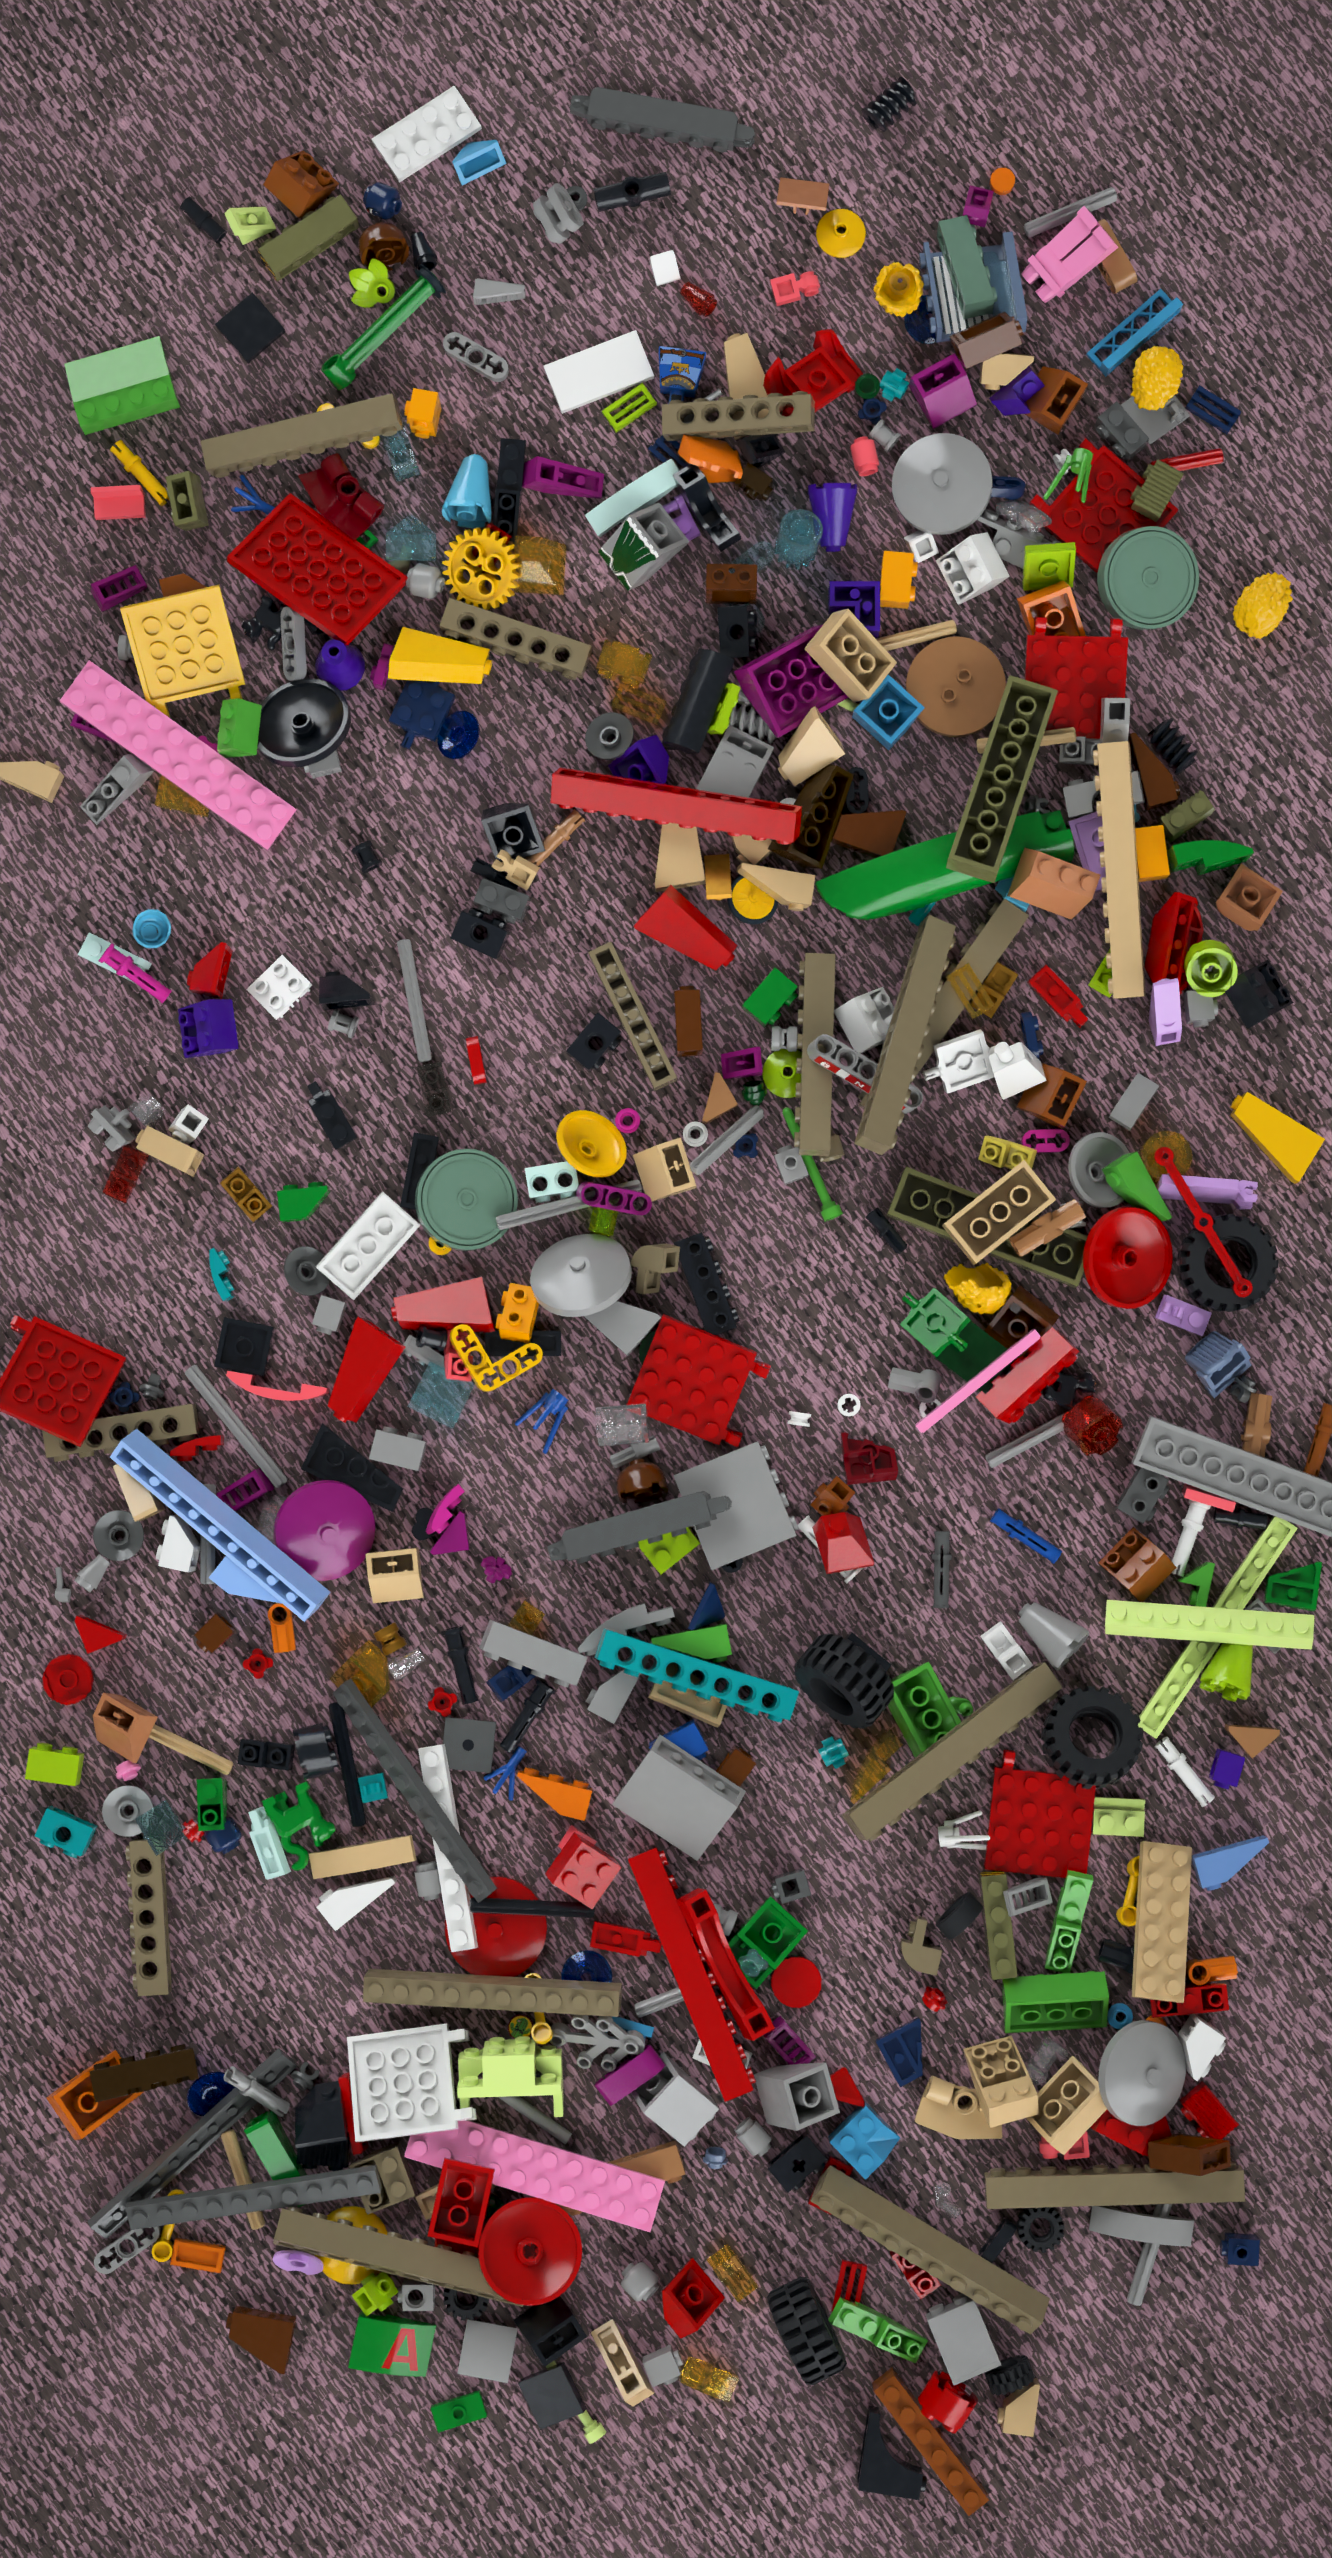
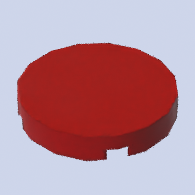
M73 1654L60 1655L51 1660L45 1668L42 1677L43 1687L48 1697L64 1705L76 1704L85 1699L91 1692L94 1683L93 1670L89 1663L80 1656Z
M803 1956L785 1958L772 1972L771 1987L774 1996L788 2007L801 2008L810 2005L818 1997L821 1990L822 1978L818 1967Z

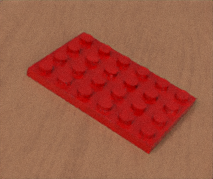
M291 493L227 556V562L334 640L342 641L346 645H349L401 591L408 579L406 575L357 540H352Z

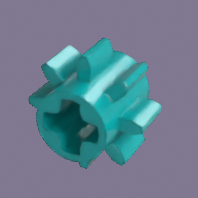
M898 368L893 373L888 370L880 382V388L883 389L882 397L891 402L894 397L901 399L910 384L905 380L907 373Z
M831 1736L821 1741L824 1747L818 1749L826 1767L833 1764L834 1768L837 1769L846 1764L843 1758L849 1756L841 1738L834 1741Z

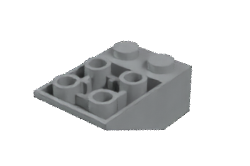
M729 725L696 789L749 798L767 765L774 747Z

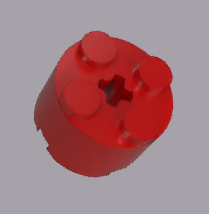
M934 2371L920 2393L918 2401L923 2407L920 2412L929 2420L937 2419L943 2423L942 2425L946 2430L955 2434L958 2429L963 2427L978 2403V2398L973 2392L969 2395L964 2391L967 2387L964 2383L961 2382L953 2385L948 2373L942 2371L938 2375V2371Z

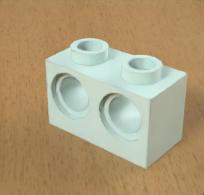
M567 1161L525 1168L530 1200L535 1199L536 1203L551 1201V1196L560 1195L561 1199L575 1197V1192L579 1186L577 1169ZM563 1174H569L573 1178L572 1184L568 1187H562L558 1184V1179ZM538 1178H544L548 1182L547 1188L543 1191H537L533 1187L534 1181Z

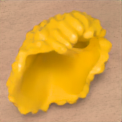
M893 262L881 269L873 290L876 293L875 299L885 309L886 313H890V315L894 313L896 316L904 317L907 313L912 314L913 310H917L924 286L920 271L910 263L902 266L899 262ZM899 278L903 280L901 283L898 282Z
M1152 346L1144 350L1141 356L1136 359L1133 369L1134 377L1132 378L1133 392L1130 395L1134 397V402L1138 404L1139 409L1144 408L1156 411L1159 407L1163 409L1168 399H1171L1178 393L1177 390L1181 383L1180 378L1183 376V365L1179 354L1173 349Z
M1268 572L1266 575L1254 578V582L1243 589L1241 597L1238 598L1237 604L1234 606L1233 619L1235 626L1240 631L1247 633L1249 637L1261 639L1267 636L1274 628L1278 627L1280 621L1283 620V616L1287 613L1288 603L1293 600L1291 597L1292 590L1290 589L1291 582L1283 574L1279 575L1276 572L1273 574Z
M989 1263L981 1264L975 1268H966L959 1264L958 1267L953 1266L944 1275V1280H946L949 1288L953 1290L958 1302L964 1308H968L974 1313L978 1312L980 1315L984 1313L994 1314L1006 1303V1300L1011 1295V1281L1008 1275L997 1268H992Z

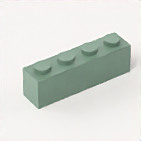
M967 215L938 221L937 239L963 320L991 314L994 302H997L995 287H991L989 283V268L984 266L982 261V247L977 245L975 240L977 237L974 224L970 225Z

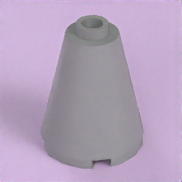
M1036 1602L1032 1605L1029 1603L1025 1604L1018 1613L1021 1616L1019 1623L1057 1671L1069 1661L1073 1653L1075 1654L1090 1633L1086 1628Z

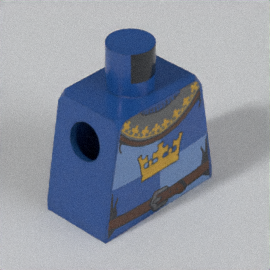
M659 346L660 393L670 394L669 401H684V396L694 398L706 364V352Z

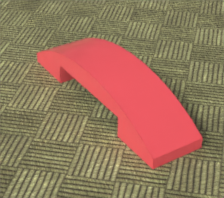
M227 1371L226 1374L231 1381L253 1394L275 1400L302 1401L321 1397L329 1393V1388L302 1384L300 1393L254 1386L255 1375Z

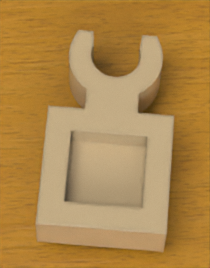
M500 850L497 857L503 860V862L496 859L492 867L497 871L507 872V880L527 891L540 867L519 855L514 860L507 851Z

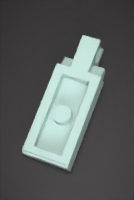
M264 1806L248 1812L252 1822V1831L249 1834L265 1879L269 1880L291 1872L275 1825L267 1816Z

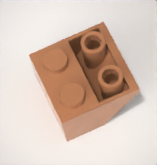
M103 1693L93 1714L97 1741L131 1762L137 1763L158 1717L122 1695Z

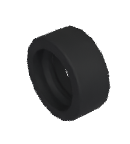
M967 1892L941 1915L935 1925L949 1940H952L978 1917L984 1907L970 1892Z

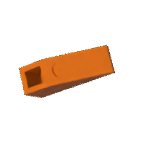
M525 1767L524 1771H518L517 1777L558 1814L585 1821L593 1790L588 1788L589 1783L580 1780H574L573 1784L564 1782V1777L556 1774H549V1777L539 1775V1770Z

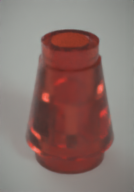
M690 282L685 283L680 291V294L699 316L708 317L717 306L714 294Z

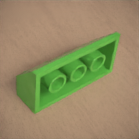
M929 1662L891 1679V1683L894 1685V1697L889 1703L888 1708L914 1757H917L961 1723Z
M1088 1971L1086 1973L1065 1972L1053 1975L1037 1974L1035 1976H1017L1016 1978H1007L1002 1981L1005 2033L1107 2027L1109 1994L1105 1971Z

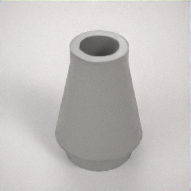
M98 1554L93 1561L77 1573L78 1576L74 1581L90 1593L93 1589H97L106 1569L111 1563Z

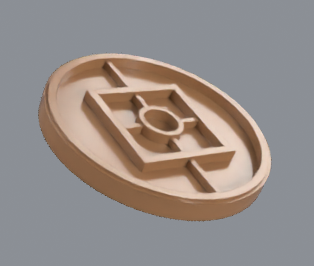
M957 636L936 640L923 648L913 660L906 678V691L925 707L917 717V720L930 731L948 737L972 735L988 726L996 717L1006 687L1005 674L995 654L976 640Z

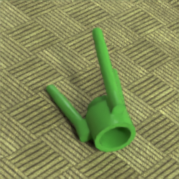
M1076 448L1073 455H1067L1065 463L1043 498L1045 500L1049 498L1068 467L1071 466V471L1078 474L1076 491L1079 492L1082 485L1081 502L1085 503L1093 453L1084 448Z

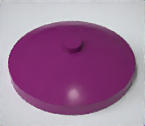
M334 1480L314 1481L295 1490L281 1505L274 1523L275 1546L317 1581L337 1579L356 1569L366 1558V1553H369L375 1537L374 1515L366 1499L353 1487Z

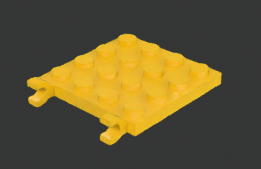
M220 584L120 608L145 700L152 706L155 705L156 709L170 717L166 705L167 702L223 689L229 690L231 699H243L239 686L245 685V679Z

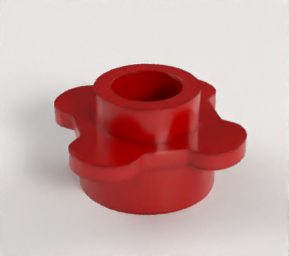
M260 1648L254 1649L252 1655L243 1661L244 1669H248L253 1673L256 1679H261L267 1668L273 1666V1659L267 1658ZM257 1661L260 1662V1666L256 1665Z
M437 1687L434 1690L435 1695L433 1699L428 1702V1708L431 1711L435 1710L441 1713L443 1717H447L451 1714L452 1705L457 1702V1696L454 1693L449 1694L445 1692L442 1687ZM443 1699V1700L445 1701V1703H444V1704H441V1703H440V1700Z
M927 1986L922 1997L923 2003L932 2011L944 2010V2004L947 2003L945 1995L939 1989H932L930 1986Z

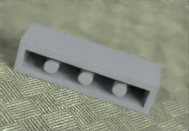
M491 1619L479 1646L480 1649L485 1651L483 1656L498 1661L499 1657L508 1660L507 1665L519 1670L523 1666L531 1668L530 1674L545 1679L546 1675L555 1678L554 1683L567 1688L569 1684L577 1686L588 1658Z

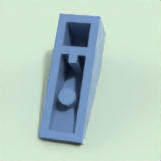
M1262 1835L1192 1855L1191 1860L1198 1885L1201 1888H1206L1207 1891L1222 1887L1221 1883L1227 1882L1269 1843L1268 1838Z

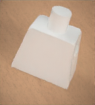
M1000 1042L994 1048L995 1053L989 1056L992 1071L1003 1100L1047 1081L1041 1061L1022 1042L1011 1046L1006 1042Z

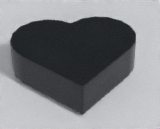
M421 1508L416 1513L415 1519L417 1523L412 1528V1534L418 1540H426L437 1533L435 1531L428 1535L426 1532L429 1519L433 1513V1510L430 1508Z

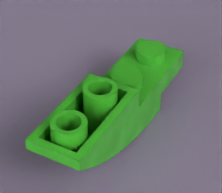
M1071 1870L1067 1871L1054 1915L1044 1965L1045 1969L1070 1973L1082 1930L1081 1924L1093 1883V1875Z
M841 2297L828 2319L832 2325L869 2340L876 2347L913 2363L917 2362L928 2342L923 2336L882 2313L859 2302L852 2303Z

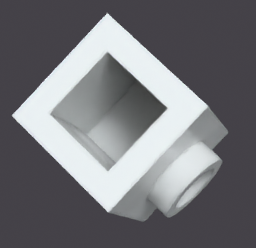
M188 1104L181 1109L168 1130L173 1133L174 1139L189 1144L196 1139L209 1118Z

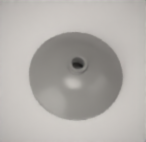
M1104 1132L1088 1134L1075 1144L1069 1157L1068 1171L1071 1184L1078 1196L1094 1207L1108 1208L1118 1205L1124 1200L1112 1190L1102 1171L1103 1168L1122 1155L1129 1154L1126 1146L1115 1136Z

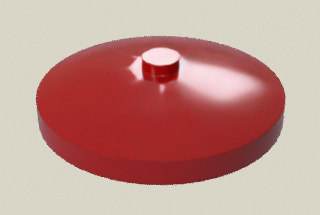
M1121 1207L1103 1215L1089 1232L1083 1252L1084 1273L1093 1293L1104 1303L1117 1308L1133 1309L1151 1302L1162 1291L1171 1272L1173 1253L1169 1234L1163 1223L1154 1214L1141 1208Z
M503 1876L490 1877L497 1889L486 1898L539 1900L532 1890L517 1880ZM473 1913L478 1948L451 1952L445 1921V1937L452 1956L461 1967L473 1975L514 1977L521 1974L537 1960L547 1935L546 1916Z
M533 2197L517 2199L502 2206L487 2221L478 2247L479 2264L489 2286L502 2298L519 2305L544 2304L564 2293L577 2276L582 2260L581 2237L577 2226L569 2214L555 2203Z

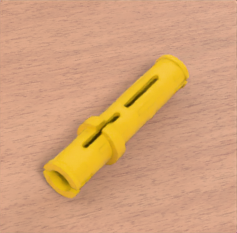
M122 440L117 441L115 444L118 448L112 446L110 451L123 463L124 469L134 475L159 505L164 506L167 503L165 499L170 500L167 490L141 463L142 459L138 455H134Z

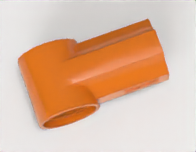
M276 1602L268 1611L274 1653L296 1650L292 1619L293 1612L284 1604ZM276 1607H283L286 1610L287 1617L280 1620L275 1617L274 1609Z
M1234 1956L1202 1960L1191 1959L1186 1962L1185 1977L1196 1985L1237 1979L1238 1971ZM1198 1965L1201 1966V1976L1193 1978V1968Z

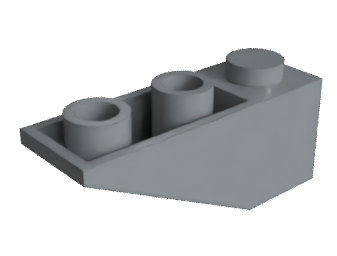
M1101 698L1100 744L1128 741L1130 698Z
M133 754L123 755L80 807L98 825L141 787L155 770Z

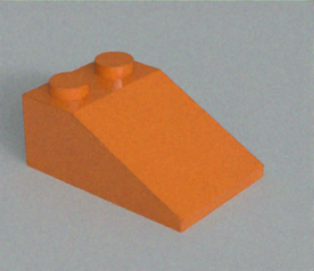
M1064 580L1017 598L1029 635H1034L1035 617L1047 618L1045 635L1086 636L1071 587Z
M116 2050L46 2097L74 2140H81L144 2093V2091L132 2093L122 2097L95 2102L89 2071L94 2070L95 2064L109 2061L110 2066L120 2064L119 2059L121 2057Z

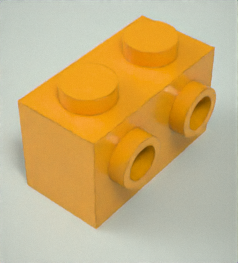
M413 388L411 401L407 400L404 415L407 416V424L410 425L411 432L415 433V436L428 439L429 436L436 437L441 413L438 392Z
M883 552L880 579V607L908 609L910 601L914 602L916 586H911L912 577L917 576L918 562L913 561L914 553Z
M1164 826L1135 828L1139 882L1166 879L1170 872Z
M510 1283L508 1291H504L502 1295L501 1306H504L503 1313L497 1316L496 1329H499L501 1339L530 1343L539 1303L533 1294L531 1286Z

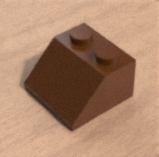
M1019 1285L984 1331L1009 1349L1032 1329H1035L1042 1337L1052 1328L1060 1316ZM1028 1349L1025 1350L1022 1354H1020L1017 1358H1020L1022 1356L1027 1357L1029 1355V1353L1027 1352Z

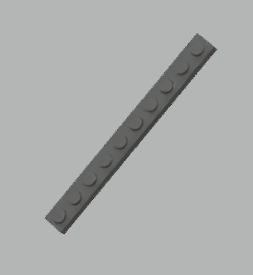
M351 1678L345 1681L333 1692L338 1704L349 1716L352 1724L366 1741L367 1746L374 1752L381 1766L387 1771L397 1789L401 1791L411 1809L424 1824L425 1829L433 1837L440 1851L444 1853L453 1866L454 1871L465 1883L470 1894L474 1896L478 1903L494 1892L497 1887Z
M278 2048L250 2075L255 2077L260 2085L271 2091L297 2065L290 2056ZM235 2087L89 2219L88 2224L90 2228L105 2239L109 2238L128 2220L125 2210L127 2202L152 2199L216 2141L222 2133L227 2131L248 2112L257 2101L249 2096L240 2094V2090Z
M372 2165L126 2203L125 2210L130 2229L135 2230L381 2193L382 2186L377 2166Z

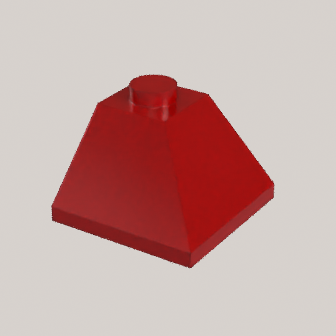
M219 943L195 964L193 971H189L187 985L190 986L189 990L192 993L222 999L233 952L227 943Z
M846 1512L824 1515L812 1527L826 1574L869 1567L875 1564L860 1517Z
M691 2258L662 2291L664 2319L681 2339L698 2331L725 2299L694 2258Z

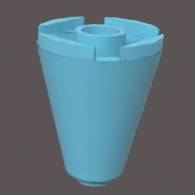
M476 454L469 455L463 459L442 506V516L449 522H451V519L458 521L457 526L482 528L485 527V522H491L492 512L488 464L483 457Z

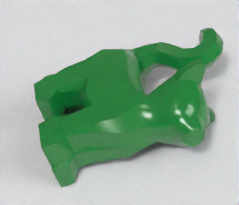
M309 1781L296 1786L298 1805L291 1808L287 1806L286 1800L288 1795L285 1791L275 1795V1797L272 1796L262 1801L267 1816L274 1823L280 1836L282 1847L286 1852L299 1857L298 1861L291 1867L294 1871L304 1869L308 1864L309 1856L308 1852L301 1845L291 1842L293 1834L309 1826L312 1840L315 1846L319 1847L324 1845L323 1842L329 1839L336 1831L335 1824L323 1818L319 1805L309 1795L308 1790L311 1787Z

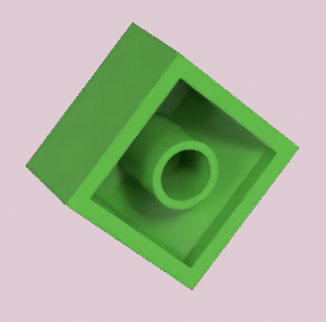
M240 698L222 700L217 751L225 758L257 754L262 705Z

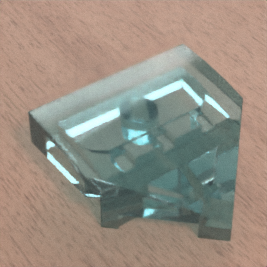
M410 514L386 533V560L436 561V534L419 519Z

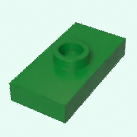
M480 2390L431 2405V2412L438 2433L486 2418L488 2415Z

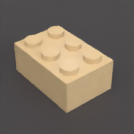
M849 609L833 612L804 648L853 702L869 699L897 663Z
M1072 2055L1037 2093L1039 2114L1027 2117L1026 2119L1051 2146L1065 2155L1107 2110L1101 2098L1098 2079Z

